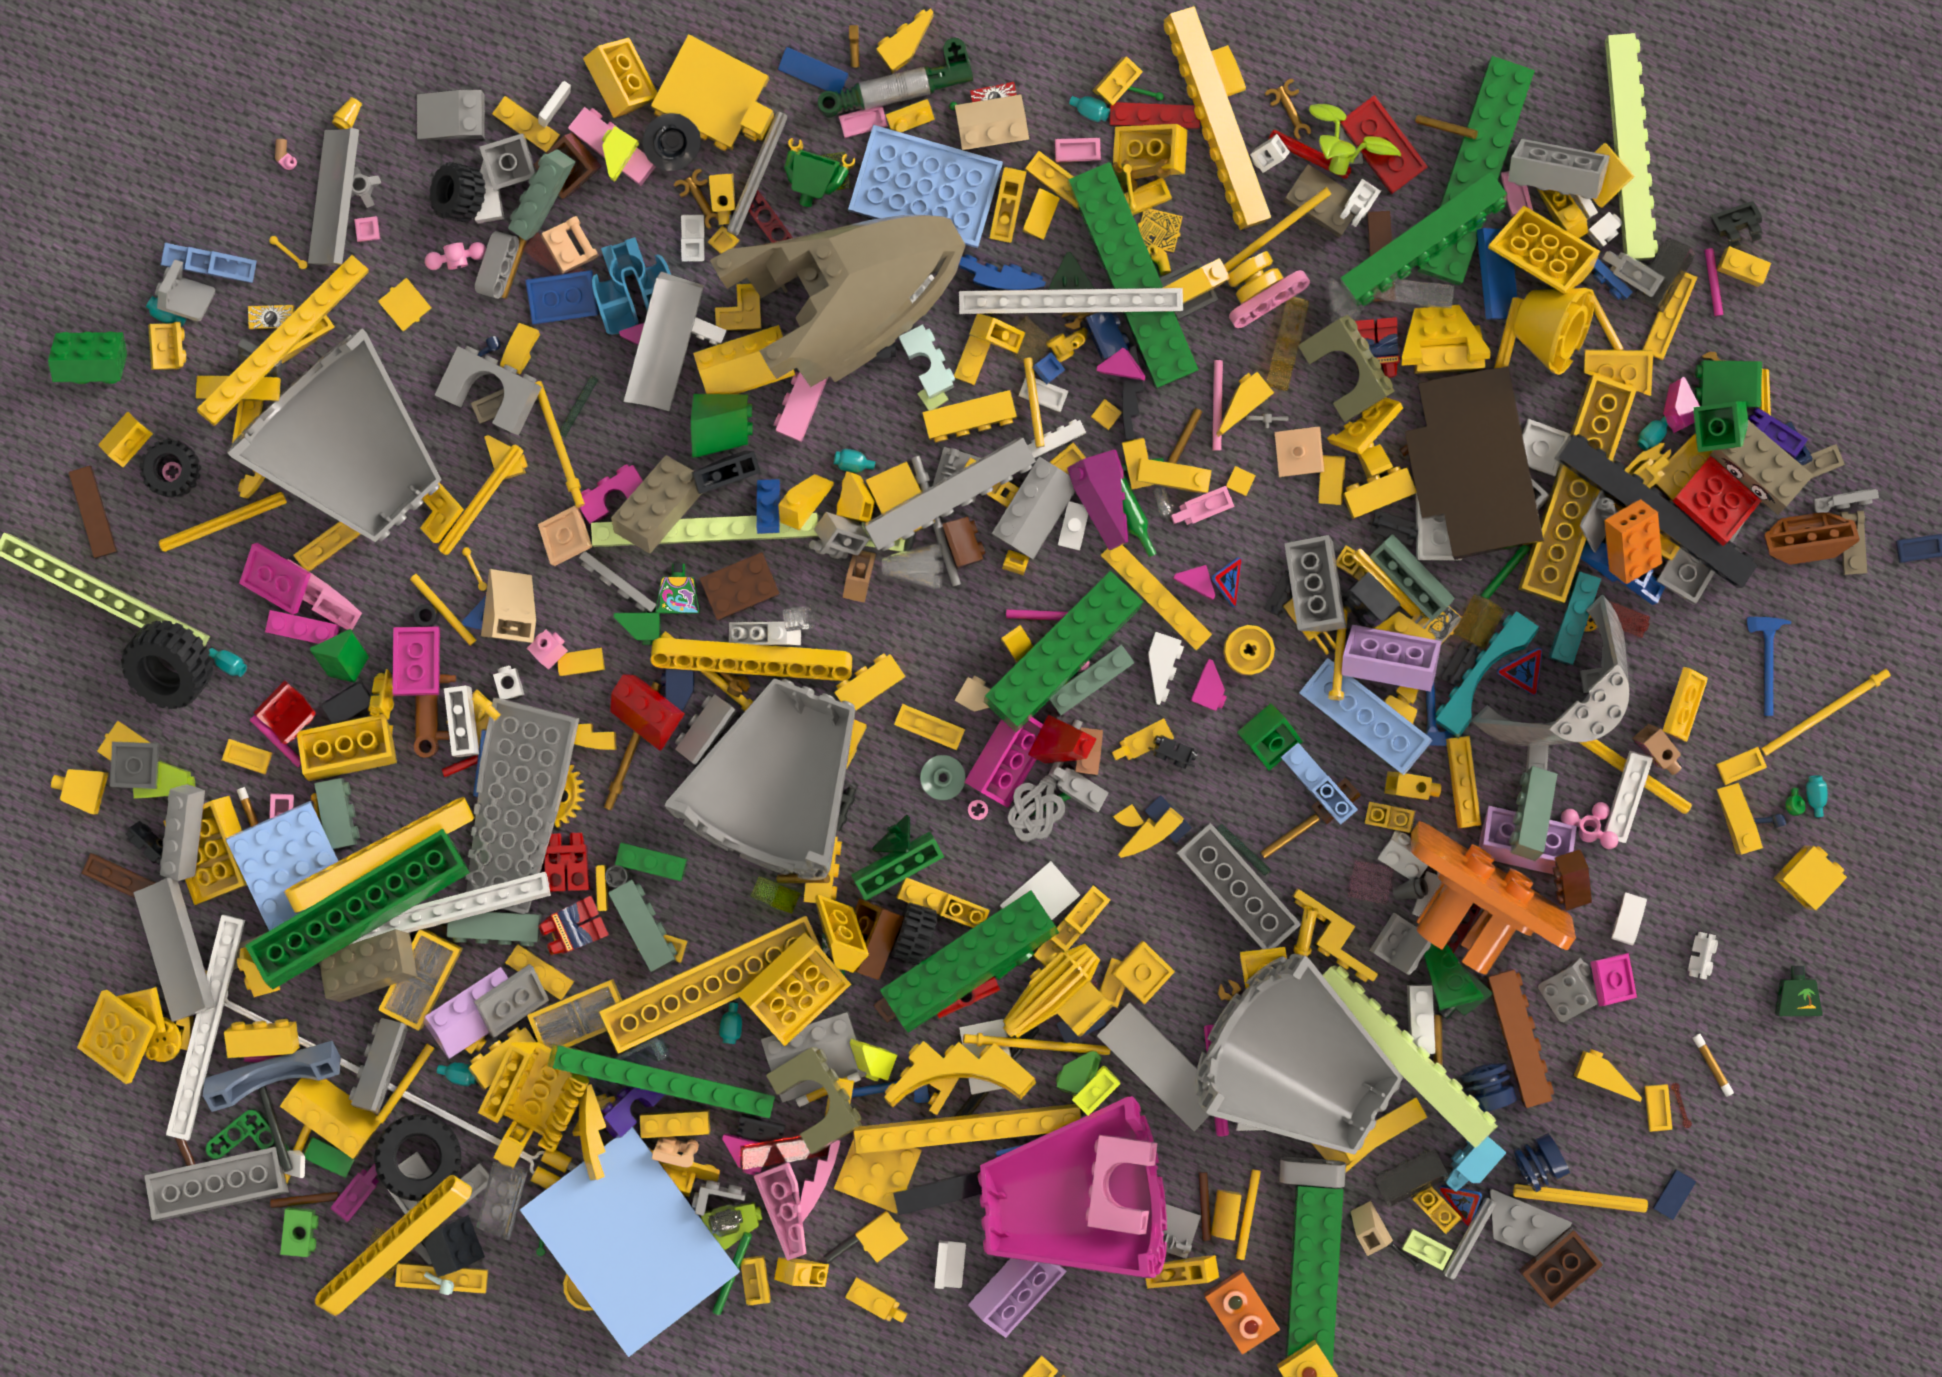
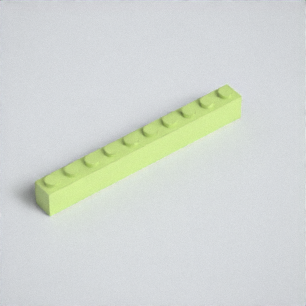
M1635 33L1608 35L1605 39L1614 149L1615 154L1635 176L1618 192L1620 217L1623 223L1621 225L1624 254H1628L1637 261L1652 260L1655 254L1658 253L1657 240H1653L1656 222L1655 218L1651 217L1654 199L1652 195H1649L1652 177L1651 173L1647 172V164H1650V154L1645 149V142L1648 141V132L1643 127V120L1646 119V109L1641 104V98L1644 97V87L1639 81V75H1642V64L1637 59V53H1640L1639 39H1636Z
M812 513L800 530L780 523V533L757 534V516L680 519L659 544L819 537L814 530L818 524V514ZM612 522L591 523L592 546L634 545L614 533Z
M3 533L0 539L1 557L140 628L153 621H161V623L162 621H172V624L179 623L183 625V628L191 629L196 637L199 636L203 640L202 644L206 646L210 638L209 635L11 534Z
M1334 965L1322 975L1399 1073L1475 1148L1498 1127L1494 1123L1496 1119L1489 1112L1486 1111L1484 1113L1478 1107L1479 1102L1473 1096H1467L1462 1091V1085L1455 1079L1451 1080L1445 1074L1447 1072L1445 1068L1439 1063L1435 1064L1429 1058L1430 1054L1421 1046L1418 1048L1412 1042L1414 1038L1407 1031L1404 1030L1402 1032L1396 1026L1398 1024L1391 1015H1385L1380 1010L1381 1005L1375 999H1369L1364 994V988L1357 982L1353 983L1348 978L1349 974L1344 968Z

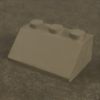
M1308 164L1283 202L1296 210L1327 187L1331 195L1307 212L1305 216L1340 238L1355 216L1350 211L1345 219L1340 217L1346 208L1345 204L1353 193Z

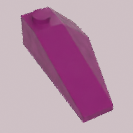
M1111 450L1094 455L1067 467L1074 490L1108 549L1113 550L1127 543L1126 514L1123 513L1122 501L1125 500V492H1122L1121 478H1124L1117 451Z

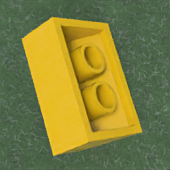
M630 38L599 45L583 58L613 118L626 115L654 101L658 92Z
M1475 325V329L1482 337L1480 325ZM1466 343L1421 346L1422 364L1414 365L1415 374L1478 371L1485 368V359L1469 360Z
M817 894L815 900L818 915L833 963L838 969L853 973L869 956L854 909L851 906Z

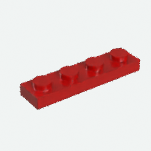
M1115 102L1114 105L1110 104V126L1178 124L1185 129H1199L1200 119H1197L1195 115V105Z

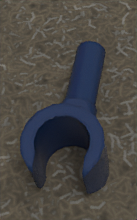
M493 336L486 339L488 347L483 348L478 353V356L482 357L489 352L498 350L501 347L499 338Z
M1775 814L1765 818H1753L1755 824L1773 822L1775 828L1786 825L1782 814Z

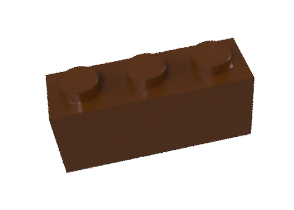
M1581 849L1555 857V867L1552 869L1556 878L1554 879V884L1557 889L1555 894L1558 903H1563L1566 911L1592 903L1589 867Z

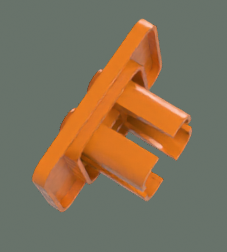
M1418 821L1411 832V852L1423 863L1435 869L1437 877L1442 881L1417 918V923L1419 924L1417 932L1438 948L1443 949L1471 905L1475 903L1483 908V911L1461 942L1462 946L1469 949L1462 959V963L1481 974L1486 975L1516 930L1528 936H1532L1535 932L1564 950L1570 948L1576 939L1571 915L1560 906L1532 890L1533 882L1528 877L1510 868L1508 873H1505L1492 865L1495 860L1494 857L1482 848L1472 844L1467 849L1432 826Z

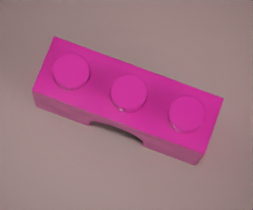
M627 464L616 471V476L611 479L607 476L597 483V488L592 491L588 488L581 492L585 505L579 508L589 524L596 523L610 514L605 502L610 492L615 490L622 491L628 499L643 482V479L633 465L630 467Z
M270 610L265 632L320 644L338 635L340 626Z

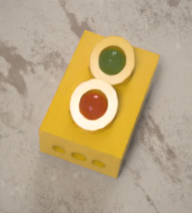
M1315 1340L1277 1364L1283 1377H1338Z

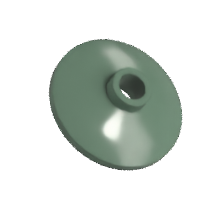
M935 756L929 759L922 768L920 775L921 785L924 791L934 799H951L957 796L964 787V768L958 760L951 756ZM941 773L947 775L945 782H941L938 778Z

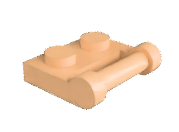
M577 216L543 232L541 235L562 274L584 265L599 256L596 249L591 247L582 231ZM571 229L585 252L581 256L567 234V231Z
M673 1136L659 1137L652 1159L677 1166L690 1167L693 1164V1155L698 1151L699 1144L696 1140L692 1139L683 1142Z

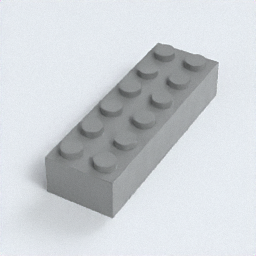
M1211 823L1205 825L1175 852L1261 949L1276 948L1301 925Z

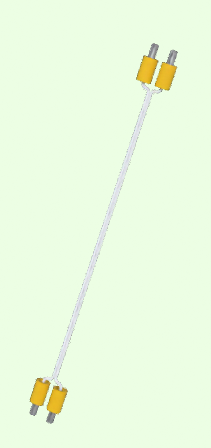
M227 991L224 1006L255 1022L265 1020L266 1023H272L227 999ZM298 1036L300 1045L306 1048L315 1046V1044ZM342 1058L340 1060L341 1066L358 1073L360 1067ZM389 1083L388 1090L394 1092L397 1086ZM406 1091L402 1095V1097L498 1146L502 1141ZM548 1150L539 1151L535 1156H531L523 1151L520 1156L531 1163L530 1172L533 1176L530 1181L545 1189L551 1187L561 1177L540 1166L534 1171L532 1159H537L539 1155L543 1154L542 1162L564 1173L567 1169L572 1171L577 1167V1165L571 1163L572 1157L558 1150L553 1152Z

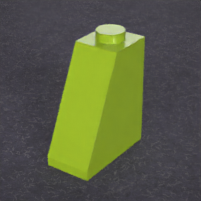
M158 761L157 789L133 788L134 798L165 797L169 795L172 788L186 784L195 787V778L191 776L189 771Z
M755 1202L705 1211L704 1216L701 1215L702 1221L724 1250L739 1241L744 1232L750 1233L760 1224L759 1220H763L761 1207H756Z

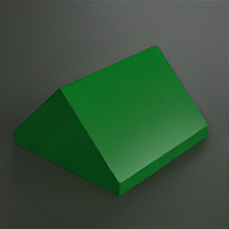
M351 629L310 648L311 653L328 677L355 683L369 658L366 650Z

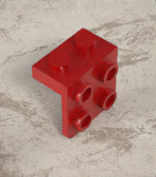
M285 680L254 711V714L273 730L282 744L286 745L294 740L298 732L313 720L315 711L306 698Z

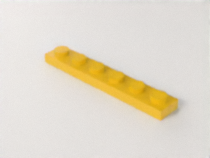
M1123 545L1113 550L1107 548L1100 555L1195 650L1212 635Z

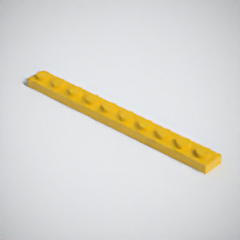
M351 255L197 408V412L215 426L369 273V269Z

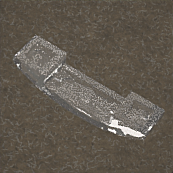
M1396 279L1392 282L1393 286L1384 293L1379 291L1373 296L1374 299L1396 303L1451 308L1454 285Z

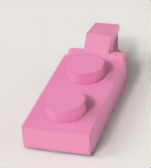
M1224 486L1185 502L1179 506L1181 511L1170 517L1173 524L1184 520L1187 525L1194 524L1233 508L1234 504L1227 487Z

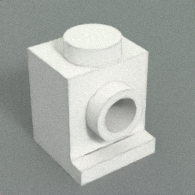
M1276 134L1255 148L1250 156L1252 157L1253 164L1264 173L1283 161L1289 154V150Z
M1608 212L1588 230L1587 235L1601 249L1607 244L1605 239L1609 242L1619 234L1616 229L1623 223L1616 214L1612 215Z

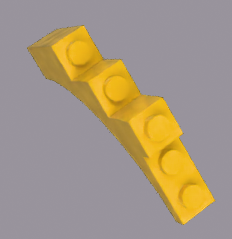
M923 1041L920 1045L916 1044L909 1052L910 1056L908 1058L913 1066H908L900 1075L902 1078L896 1084L892 1083L886 1089L884 1098L891 1107H894L906 1095L932 1082L951 1078H974L1000 1086L1021 1100L1036 1084V1081L1031 1074L995 1043L991 1047L986 1046L979 1055L981 1058L978 1059L960 1042L955 1046L951 1045L944 1053L945 1057L943 1058Z

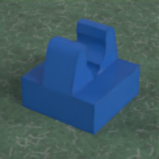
M1052 353L1032 367L1046 385L1065 371L1064 367Z

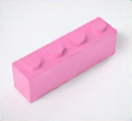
M584 107L568 129L605 158L602 138L607 130L610 129L612 131L615 125L611 122L606 124L602 121L601 118L603 116L595 109L591 108L589 111ZM637 148L622 172L641 186L656 166L648 160L644 151L642 152Z
M795 372L791 384L794 385L791 394L786 393L782 403L785 409L782 414L778 413L774 422V426L777 427V433L802 442L828 378L810 387L802 374Z

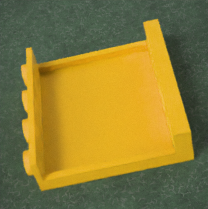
M688 34L651 107L655 110L654 115L658 117L667 113H676L687 117L697 126L702 140L706 141L709 138L715 142L714 146L723 151H726L727 148L733 150V144L742 129L740 123L752 100L757 101L763 87H766L769 76Z

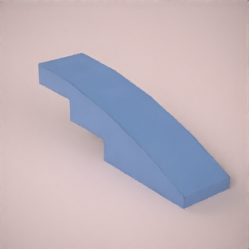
M164 243L160 265L171 267L175 259L183 262V270L253 283L257 261L214 251L210 252Z

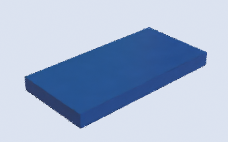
M1477 229L1486 319L1507 320L1512 298L1517 297L1514 263L1488 248L1489 244L1502 229Z

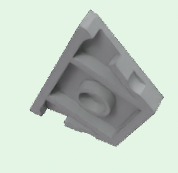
M1494 1189L1489 1191L1490 1199L1496 1202V1206L1491 1213L1493 1239L1533 1256H1537L1572 1224L1568 1220Z

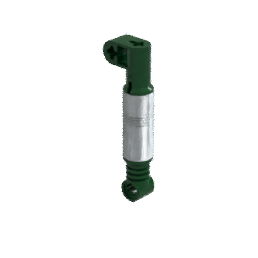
M956 37L950 38L943 46L945 65L933 68L925 66L907 70L903 73L870 79V81L856 83L854 87H851L850 91L848 88L845 89L846 92H843V90H840V93L838 91H825L818 98V110L824 117L832 118L839 113H843V109L845 112L848 111V108L853 110V107L862 111L886 104L902 102V100H910V98L930 95L937 89L973 81L966 46L961 39ZM951 47H955L958 50V59L965 58V60L949 64V61L954 60ZM826 100H832L835 102V106L831 109H826L823 107V103Z

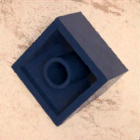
M1099 312L1086 317L1085 325L1102 362L1122 348L1128 350L1127 347L1130 346V343L1125 333L1121 335L1118 328L1121 323L1116 313Z

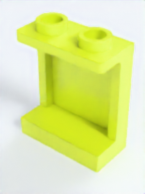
M1102 1066L1097 1071L1096 1076L1076 1096L1073 1095L1072 1100L1089 1116L1121 1084L1120 1080L1106 1066Z

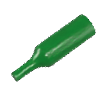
M1124 475V478H1121L1122 492H1125V500L1122 501L1123 513L1126 514L1127 531L1140 540L1148 557H1151L1157 553L1147 533L1148 520Z

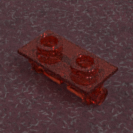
M1609 601L1619 618L1623 631L1642 638L1644 632L1648 630L1650 617Z

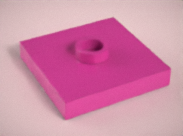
M1629 953L1591 961L1599 1006L1637 998Z

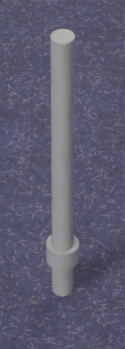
M920 456L911 458L916 472L915 479L917 484H920L921 491H924L930 487L928 483L930 479L928 473L924 471ZM938 516L934 519L935 523L932 525L952 586L954 587L960 585L961 582L940 517Z

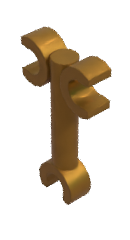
M1289 79L1285 82L1284 86L1267 90L1265 96L1270 94L1276 96V100L1270 103L1271 107L1276 106L1281 100L1295 127L1294 137L1299 140L1298 130L1304 129L1309 135L1311 134V129L1307 124L1301 122L1289 96L1294 97L1299 93V89L1289 91L1288 85L1294 82L1293 79Z
M1167 159L1159 160L1155 166L1131 171L1133 192L1138 188V184L1134 179L1153 175L1167 178L1171 174V170L1164 171L1161 166L1168 162ZM1124 160L1121 165L1123 167L1125 164L1130 163L1128 160ZM1114 162L1112 168L1115 175H1117L1118 181L1121 182L1120 187L1124 194L1128 190L1126 187V173L1118 166L1117 162Z
M697 169L687 179L676 181L674 186L675 188L679 185L685 186V191L679 194L681 198L686 197L691 191L706 217L705 225L710 230L712 227L709 221L711 218L718 220V214L712 212L698 187L705 186L708 180L698 181L696 177L702 173V170Z

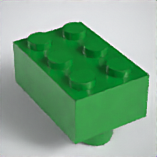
M111 331L55 333L48 358L52 382H74L77 384L104 382L114 384L121 381L127 357L123 332Z

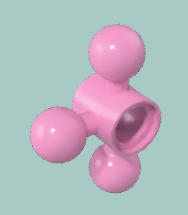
M475 242L471 244L469 249L465 250L463 243L449 244L443 247L445 255H440L436 252L428 253L425 257V265L431 270L439 269L442 263L447 262L449 270L457 269V266H461V268L468 266V257L474 260L483 259L486 247L480 242Z
M1596 803L1592 808L1593 816H1585L1582 820L1579 819V815L1574 809H1566L1562 812V823L1579 827V837L1583 841L1593 842L1598 838L1601 845L1606 849H1613L1617 846L1618 836L1614 832L1600 831V820H1604L1610 815V808L1606 803ZM1592 826L1595 831L1588 832L1584 827Z

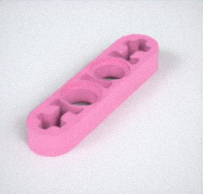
M1296 271L1232 310L1229 319L1236 328H1242L1305 290L1309 286L1310 280L1304 271Z

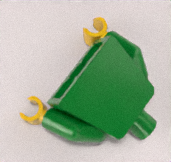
M791 138L788 141L791 150L788 151L784 169L788 181L792 184V190L801 193L799 204L805 207H812L814 197L822 199L825 195L832 194L842 185L849 172L848 169L853 168L855 165V158L851 164H846L844 160L847 158V154L842 157V166H839L840 162L803 151L801 139L799 140V145L793 147L794 140Z

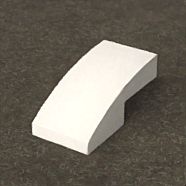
M704 214L681 215L682 261H704Z
M1625 892L1611 939L1634 945L1647 899Z

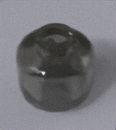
M731 1204L713 1209L711 1216H708V1223L713 1234L716 1233L719 1237H725L739 1231L740 1223H743V1217L740 1210H735Z

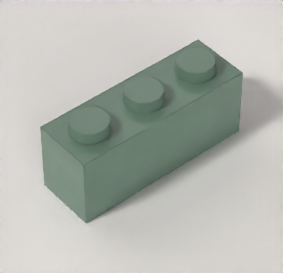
M344 778L314 783L322 826L332 848L356 845L360 835L358 827L353 825L352 818L355 817V809L353 804H349L348 795H351L349 782H345Z

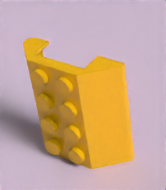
M512 1042L478 1113L496 1123L500 1121L503 1115L542 1135L543 1137L539 1141L538 1146L553 1152L563 1136L561 1131L566 1130L579 1104L577 1097L583 1096L589 1079L584 1075L548 1067L551 1048L540 1042Z

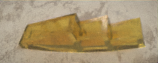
M1292 297L1285 303L1266 381L1271 388L1287 391L1289 388L1308 310V300Z

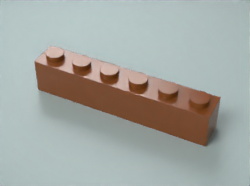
M1509 969L1486 976L1489 989L1493 993L1491 996L1523 1106L1529 1108L1552 1101L1551 1095L1554 1094L1551 1082H1547L1545 1073L1548 1070L1545 1060H1541L1538 1051H1542L1539 1039L1534 1038L1532 1030L1535 1029V1024L1532 1016L1528 1017L1526 1008L1529 1007L1526 995L1521 993L1520 986L1523 983L1520 973H1516L1514 969Z

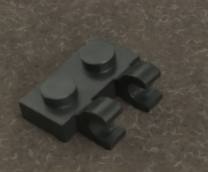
M1754 201L1711 215V221L1720 237L1727 235L1730 247H1741L1739 242L1741 237L1738 231L1748 228L1753 242L1762 239L1760 234L1762 229L1759 223H1762V215Z

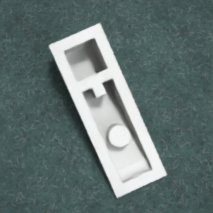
M483 160L480 172L485 180L486 194L484 195L485 200L482 203V208L475 217L477 223L504 219L500 189L493 190Z

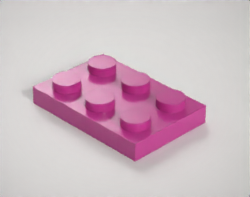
M255 543L251 546L239 584L294 615L299 611L311 574L261 544Z
M393 628V695H439L440 628Z

